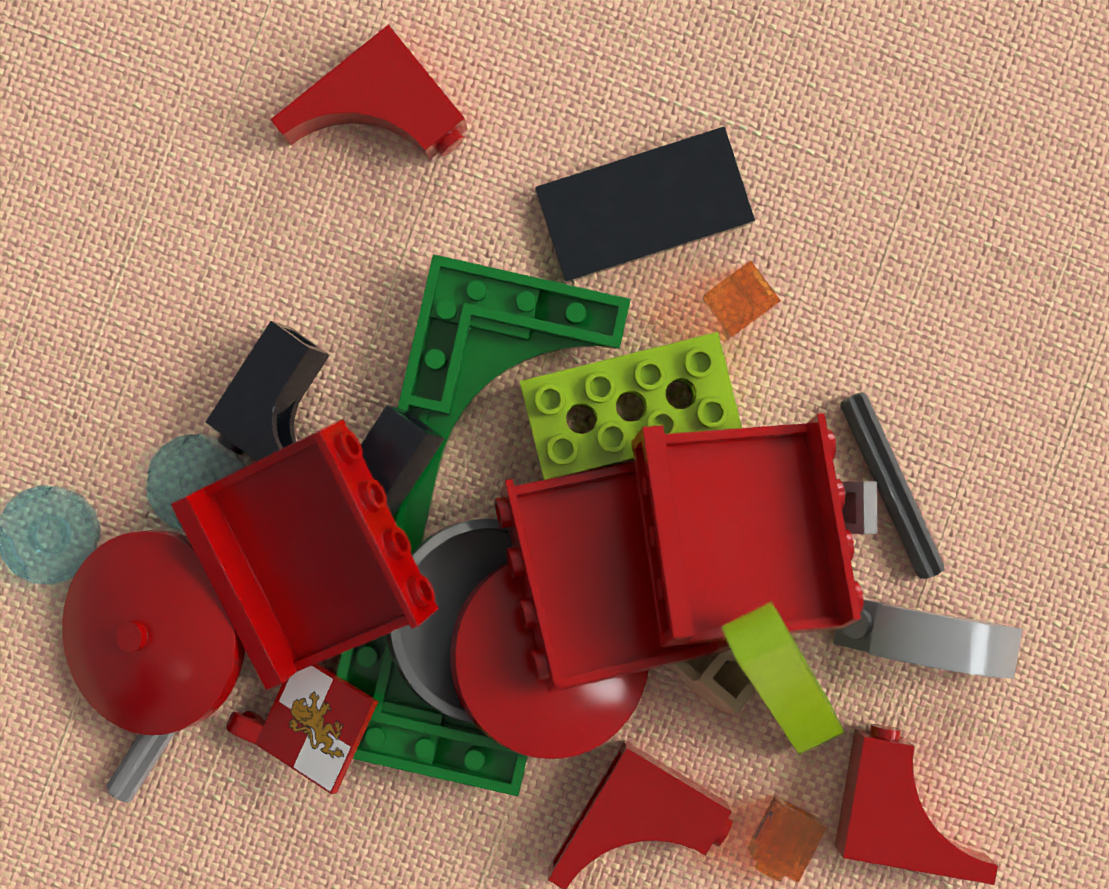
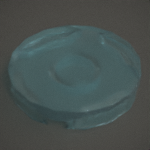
M204 434L178 436L163 445L150 461L147 472L149 474L147 479L148 487H146L148 501L160 519L172 528L184 531L170 504L244 468L245 465L238 454L220 444L216 437Z
M40 485L24 490L7 503L0 516L1 558L15 575L31 583L52 585L73 579L82 563L97 549V542L100 541L101 529L96 512L82 495L65 487Z

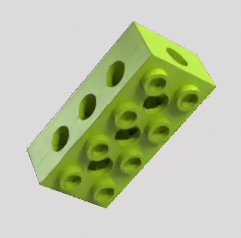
M718 332L520 381L544 480L633 459L631 441L642 427L663 425L664 434L742 428ZM680 382L689 388L691 401L685 409L674 408L668 403L666 389L670 383ZM633 394L641 400L643 413L638 420L626 421L618 415L616 402L620 396ZM585 406L594 413L595 425L590 432L579 434L573 432L568 427L566 416L573 407Z

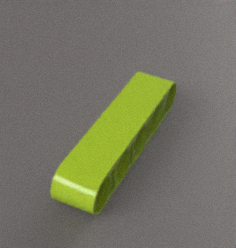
M772 602L722 626L725 637L737 661L799 755L845 733L826 694Z

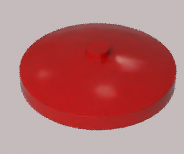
M146 530L114 537L100 545L86 558L70 584L62 618V637L66 660L71 675L84 698L107 721L117 727L137 734L165 735L192 727L204 721L216 712L228 698L240 675L245 648L187 536L166 530Z
M507 562L488 574L472 590L465 600L454 625L450 648V666L453 683L461 705L473 723L487 737L508 750L543 759L568 758L589 752L613 737L629 720L642 697L649 670L548 693L545 680L537 681L532 666L531 650L537 649L533 629L525 630L520 616L518 600L525 598L521 579L512 578Z

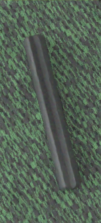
M860 392L845 398L841 402L840 407L874 481H877V488L917 576L922 579H928L944 571L945 565L867 394Z

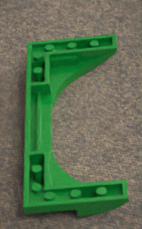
M435 254L432 255L398 408L407 410L445 439L393 516L397 527L401 528L409 539L411 553L424 540L439 469L448 440L463 412L475 397L506 371L540 355L573 348L601 347L620 349L631 299ZM383 635L341 654L337 676L378 701L353 759L519 797L528 756L508 750L487 737L474 723L444 715L420 700L403 681L396 669L389 650L387 635Z

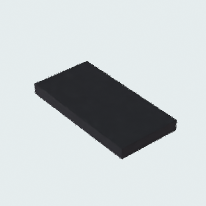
M725 126L535 187L565 284L755 222Z

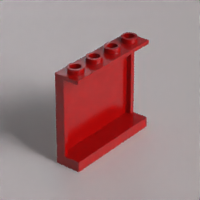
M817 413L808 423L672 434H664L663 425L641 428L631 441L661 647L726 641L727 639L722 629L723 625L769 602H772L790 634L842 629L861 619L860 612L864 605L863 591L860 583L854 580L851 563L854 556V540L851 532L845 529L842 513L845 505V490L842 481L836 479L833 463L836 454V440L833 431L827 429L825 413Z
M344 419L170 504L266 690L284 683L300 670L407 625L414 629L439 609L435 602L434 589L430 581L421 574L411 554L409 539L405 532L397 527L386 505L385 491L381 484L373 479L362 457L361 444L356 435L348 429Z
M634 461L514 486L513 479L504 481L500 492L501 497L494 500L496 516L500 528L509 529L513 547L506 549L508 566L512 578L521 579L525 598L518 600L520 616L524 629H533L537 649L531 650L532 666L537 681L545 680L548 693L731 650L727 640L661 647Z

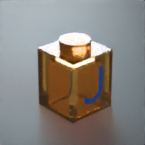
M774 794L747 847L752 858L757 861L754 867L776 881L782 882L784 876H787L799 883L827 829L819 817Z

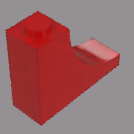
M389 24L270 119L290 145H293L310 133L326 127L342 124H365L380 127L400 135L421 150L429 160L437 153L444 157L454 151L464 141L465 137L462 133L468 129L463 115Z
M871 724L870 732L855 729L834 846L840 855L850 860L995 885L998 864L985 853L968 849L949 840L937 830L921 804L915 785L913 770L915 746L905 738L900 737L901 730L880 724Z
M624 740L549 865L548 881L562 889H567L572 880L590 862L610 850L636 842H670L694 849L706 856L712 844L719 847L727 837L733 824V820L729 818L732 811L724 799Z

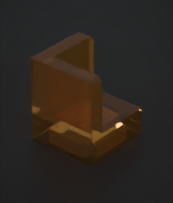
M751 260L703 296L704 302L725 329L722 334L727 341L781 301Z

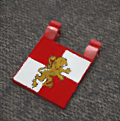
M314 664L296 672L282 683L266 721L254 711H245L243 715L239 712H232L226 729L231 734L265 750L328 793L337 794L378 701L321 665Z

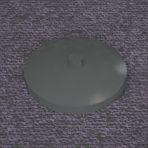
M477 519L451 525L431 535L416 547L411 554L421 574L430 581L435 593V602L439 609L414 629L407 625L386 634L393 662L410 690L434 710L454 719L471 723L473 721L461 705L452 679L450 666L451 638L458 614L472 590L488 574L508 562L506 549L513 547L509 529H501L497 519Z

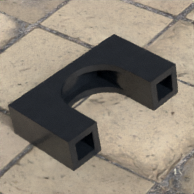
M270 321L205 423L220 433L217 438L220 444L236 454L243 455L246 453L255 461L295 443L294 421L298 405L330 355L294 328ZM386 405L361 443L362 457L373 479L377 480L385 491L386 505L393 517L445 438L407 410Z

